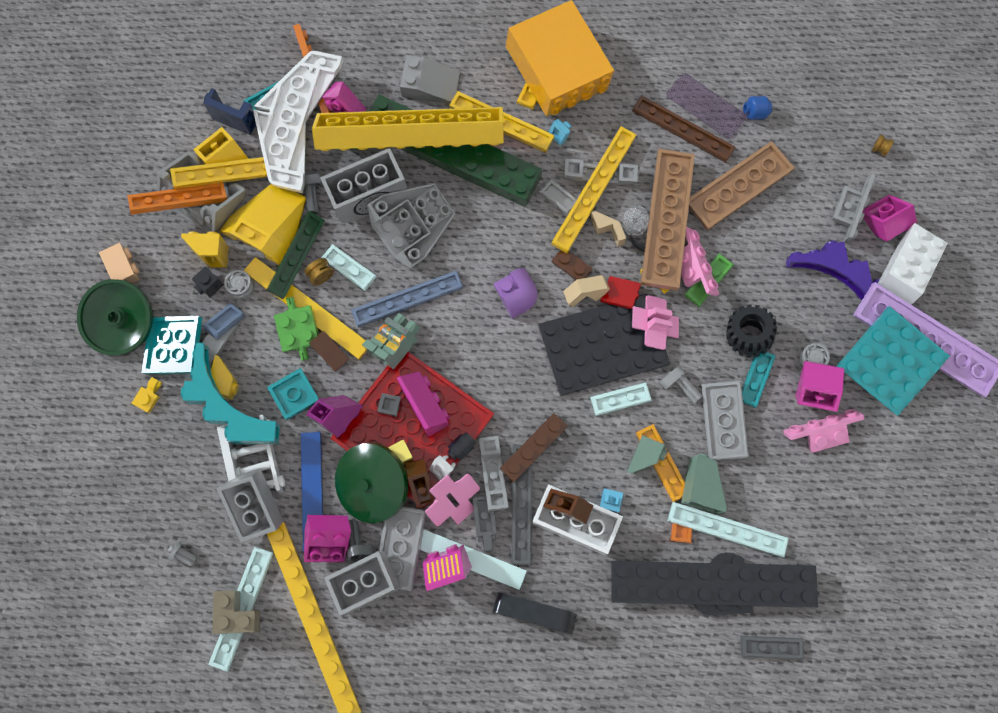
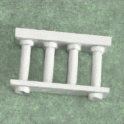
M259 415L260 420L270 421L264 415ZM226 426L217 427L228 481L258 468L261 471L271 468L273 480L266 481L269 489L275 487L277 492H284L285 480L283 475L279 473L273 444H255L241 449H233V444L226 441L227 438L224 435ZM267 449L269 461L244 468L237 467L236 460L239 457Z

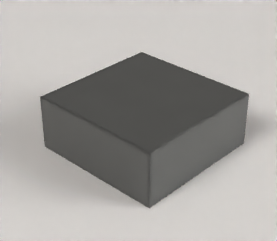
M382 393L377 412L397 417L402 398Z

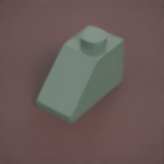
M642 435L627 472L634 474L659 464L661 460L664 461L668 450H666L667 445Z

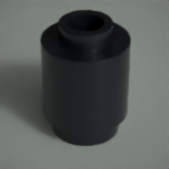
M467 432L463 435L460 434L447 446L449 449L447 454L454 461L456 459L461 461L474 449L473 446L476 442Z

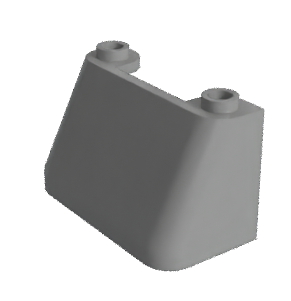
M188 151L158 171L157 191L174 189L170 172L171 168L202 165L200 158ZM233 183L228 188L224 186L227 200L222 203L173 210L205 232H216L244 199L246 189L239 184Z

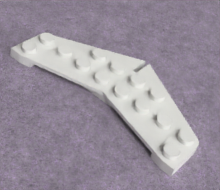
M318 51L309 52L254 105L258 109L253 110L267 176L269 182L274 187L299 193L303 192L305 186L306 121L341 69L343 63L341 56Z

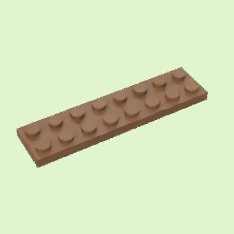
M658 149L640 285L679 290L695 154Z

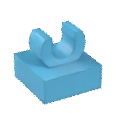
M557 119L553 122L549 133L554 135V140L561 146L566 142L570 133L569 128L572 126L568 121L562 123Z
M603 489L600 507L619 513L623 493Z

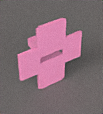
M648 295L646 296L645 309L633 306L632 328L645 331L644 345L665 350L667 336L679 338V317L672 316V311L667 310V301L665 299Z
M468 473L457 482H453L447 474L429 490L436 499L425 510V513L436 526H440L450 516L459 525L473 512V505L469 499L480 490V487ZM450 493L459 505L455 507L446 495Z

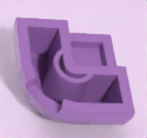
M525 268L511 271L510 275L493 284L512 319L532 308L537 300V288Z

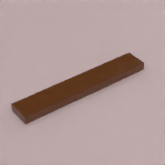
M642 95L632 109V112L725 163L735 149L734 145Z

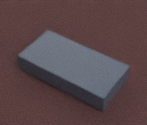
M230 303L203 324V329L215 339H218L245 318V314Z

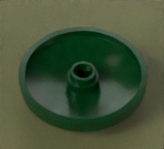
M108 279L93 285L83 295L77 309V326L81 337L93 350L105 355L118 356L135 351L146 341L153 325V310L148 297L138 286L124 280Z
M364 443L350 448L341 457L335 472V488L340 503L351 516L362 522L379 523L392 518L403 507L408 493V478L403 463L391 449L378 443Z

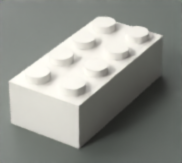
M914 223L902 236L878 284L912 305L924 293L948 243Z
M548 484L532 524L602 555H608L623 516L591 503L594 506L586 524L568 519L543 507L551 488L565 492Z

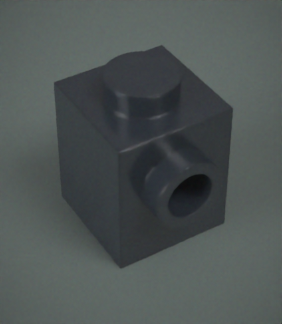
M206 266L191 279L196 284L194 288L201 295L205 293L209 298L224 286Z

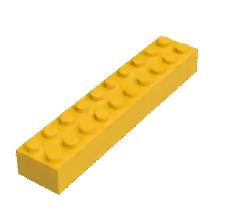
M503 107L317 113L312 126L315 150L320 149L321 151H329L331 149L345 151L350 148L366 150L368 148L386 149L387 147L402 149L408 146H414L415 148H422L424 146L442 147L444 145L459 147L469 144L471 146H479L481 144L496 146L504 143Z

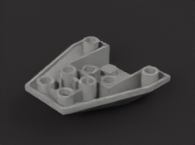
M435 183L383 194L367 205L373 229L391 255L410 268L426 258L455 215V212Z

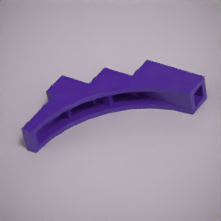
M829 241L821 251L812 250L804 254L802 252H794L786 260L787 268H806L831 275L855 292L861 301L872 283L876 282L878 284L880 280L872 281L868 261H848L845 242Z

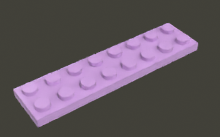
M876 282L872 283L853 314L855 318L871 326L888 306L892 307L950 355L947 361L940 367L939 370L981 397H987L998 379L997 358Z

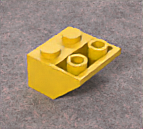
M223 127L193 149L203 164L249 159Z
M190 231L188 234L181 233V238L209 268H227L229 246L217 232L200 234L194 231Z

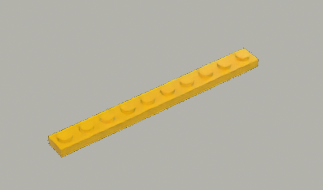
M283 522L276 531L267 533V536L338 713H361V708L286 524Z

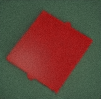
M609 276L607 284L610 290L601 297L600 302L633 309L636 299L639 298L640 283Z

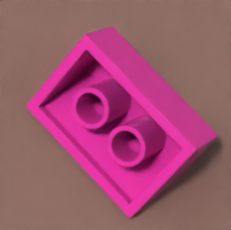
M415 372L397 378L402 391L428 437L449 426L447 420L450 417L445 408L440 409L438 405L440 399L436 392L431 393L429 389L431 384L426 375L422 377L420 372Z

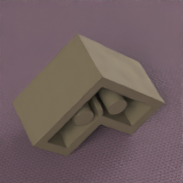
M214 591L212 634L260 632V611H240V591Z

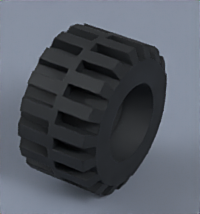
M749 304L747 308L741 306L739 311H733V315H730L727 324L726 339L728 340V345L733 346L732 350L734 352L739 351V355L747 354V357L751 358L752 355L759 357L760 353L764 355L767 353V349H771L777 332L776 319H773L771 312L767 313L768 309H760V305L752 307V304ZM744 326H754L762 333L758 336H748L741 331V328Z

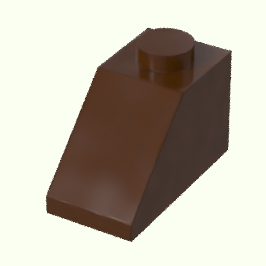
M421 459L406 463L407 478L417 509L432 505L435 497L429 491L432 488L425 460Z
M552 488L543 505L544 508L583 524L587 523L594 506L579 496Z

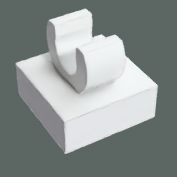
M439 455L429 468L439 480H442L447 474L450 476L456 465L455 463L450 465L446 461L448 459L447 455L443 456V458Z

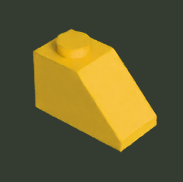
M215 355L211 368L212 377L223 397L233 400L234 395L238 393L239 385L225 362Z

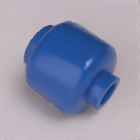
M751 96L744 103L743 112L750 120H763L771 114L772 103L766 96Z

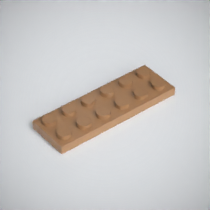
M771 141L691 196L689 209L708 231L793 172L795 168Z

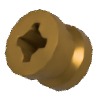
M880 134L871 151L879 152L881 156L885 157L891 149L894 140H888L884 135Z

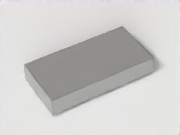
M552 179L539 191L540 195L565 215L569 214L577 200Z

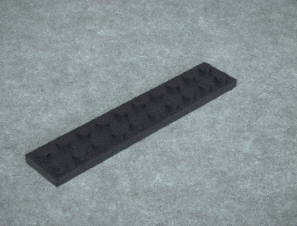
M611 561V603L818 607L816 565Z

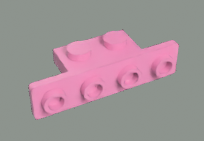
M686 227L685 237L688 245L684 247L681 270L684 284L687 287H691L702 280L706 293L718 296V284L711 273L712 268L705 257L706 252L699 241L700 236L696 230Z
M849 409L842 414L828 415L821 420H810L807 424L792 425L789 429L783 430V432L790 440L807 436L809 449L814 453L849 443L847 424L864 420V415L857 410Z

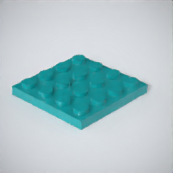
M888 306L836 367L844 368V373L898 416L947 361L950 355L892 307Z

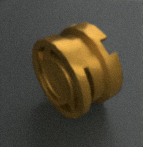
M319 258L313 261L304 270L305 275L310 278L313 286L321 285L329 280L335 272L332 267H329V262L326 258Z

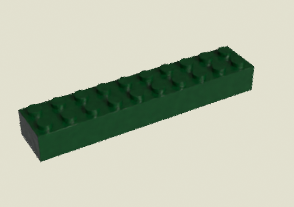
M378 94L370 111L413 110ZM469 144L459 147H453L452 145H444L442 147L424 146L422 148L408 146L400 149L523 207L527 206L542 177V168L489 144H481L479 146H471Z

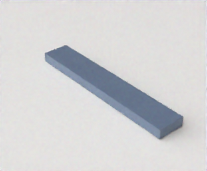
M456 270L351 309L359 328L461 290L463 285Z

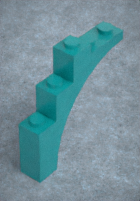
M196 343L195 349L192 351V358L194 360V367L190 371L192 381H184V387L181 388V398L187 404L206 405L203 407L202 415L209 424H228L225 427L224 435L227 438L226 441L231 444L279 445L280 424L275 421L260 420L247 416L231 406L218 390L212 377L209 363V347L204 343Z

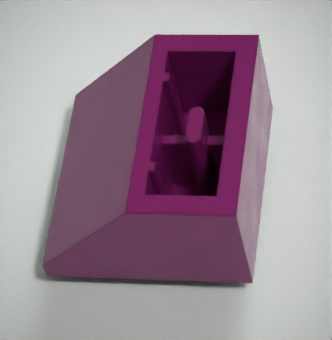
M345 395L318 399L306 415L322 428L339 437L346 431L349 423L358 416L363 406Z

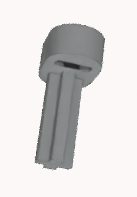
M680 365L659 382L665 390L675 382L693 403L702 397L698 390L684 376L686 372Z

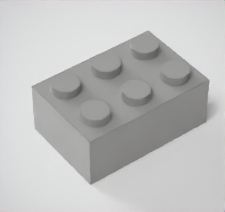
M378 551L324 577L339 616L353 613L401 589L386 552Z

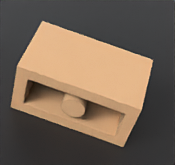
M118 243L99 252L110 279H119L131 283L140 280L138 277L140 271L137 265L132 263L130 258L133 255L128 247L125 248L121 243Z

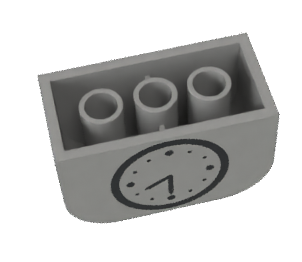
M390 148L320 177L338 219L343 223L354 222L369 216L367 205L381 195L407 189L405 179Z

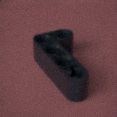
M500 592L497 593L493 613L571 635L573 634L577 618L576 613Z

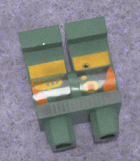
M400 313L393 320L387 317L384 321L385 324L379 328L378 333L372 340L369 341L367 339L362 344L371 355L393 370L410 350L412 344L415 345L418 341L415 335L420 330V327L412 320L407 324V318Z

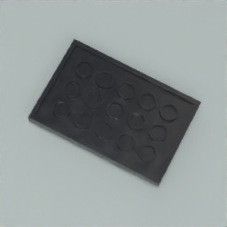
M647 294L640 295L636 299L634 306L645 309ZM612 304L538 324L560 396L669 366L670 361L666 349L660 350L644 345L645 331L632 328L633 309Z

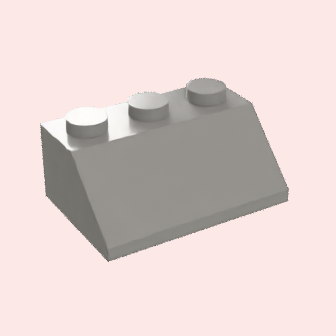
M260 468L244 473L216 488L240 542L276 531L284 522Z

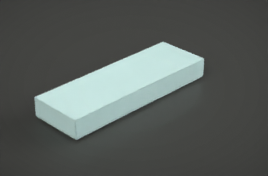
M333 244L321 257L326 258L329 266L364 291L377 278L376 275Z
M647 383L590 397L595 416L652 401Z

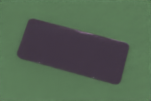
M683 73L666 94L669 99L727 139L732 137L747 117L745 113L687 73Z

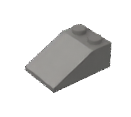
M406 55L400 84L401 95L405 98L451 103L457 93L460 71L424 57Z

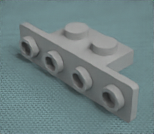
M872 173L866 179L862 192L847 186L841 192L831 220L849 227L843 241L845 244L851 239L854 240L858 234L859 229L856 228L858 223L860 224L863 220L864 213L862 211L870 201L868 195L875 187L876 182L874 178L876 174Z

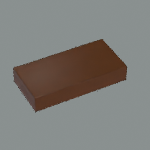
M324 330L309 342L313 349L335 372L349 360Z

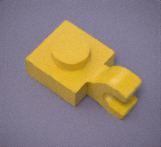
M151 377L147 384V389L141 387L131 404L150 413L160 398L156 395V392L162 382Z

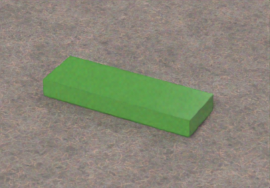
M718 254L710 263L711 273L717 284L734 265L721 254ZM701 280L691 286L684 296L700 307L709 294L706 293Z

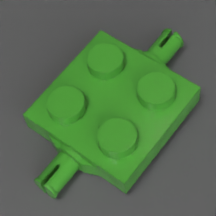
M294 297L286 298L288 310L274 315L282 352L298 350L301 361L309 360L306 348L311 346L309 342L319 334L312 306L297 308Z

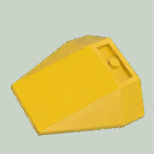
M270 184L229 216L220 229V233L234 241L237 239L262 252L268 260L279 265L299 228L306 197L295 191L274 187Z

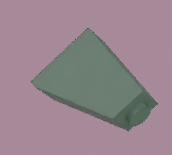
M698 454L689 458L682 504L716 515L726 512L727 507L716 460L710 459L706 454Z

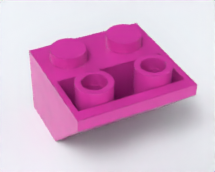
M335 82L322 96L325 100V105L330 110H334L335 113L366 112L367 110L344 82Z
M804 360L795 395L797 403L799 405L837 412L843 391L844 368Z
M307 516L304 536V562L345 561L351 534L348 516Z

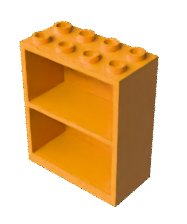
M572 0L508 28L506 49L546 117L551 114L556 115L566 107L571 108L577 102L589 100L594 94L604 93L608 89L614 69Z

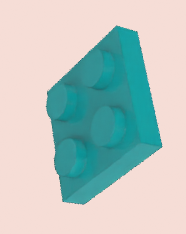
M301 368L267 387L286 421L312 407L319 399Z

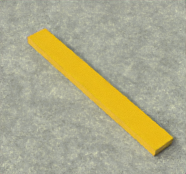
M620 126L551 243L552 246L568 253L636 137L635 133Z
M256 257L244 269L250 278L265 289H267L275 274V271ZM292 284L284 299L277 297L286 305V298L294 297L297 308L312 306L317 329L321 332L324 330L333 341L358 360L367 352L362 346L366 340Z

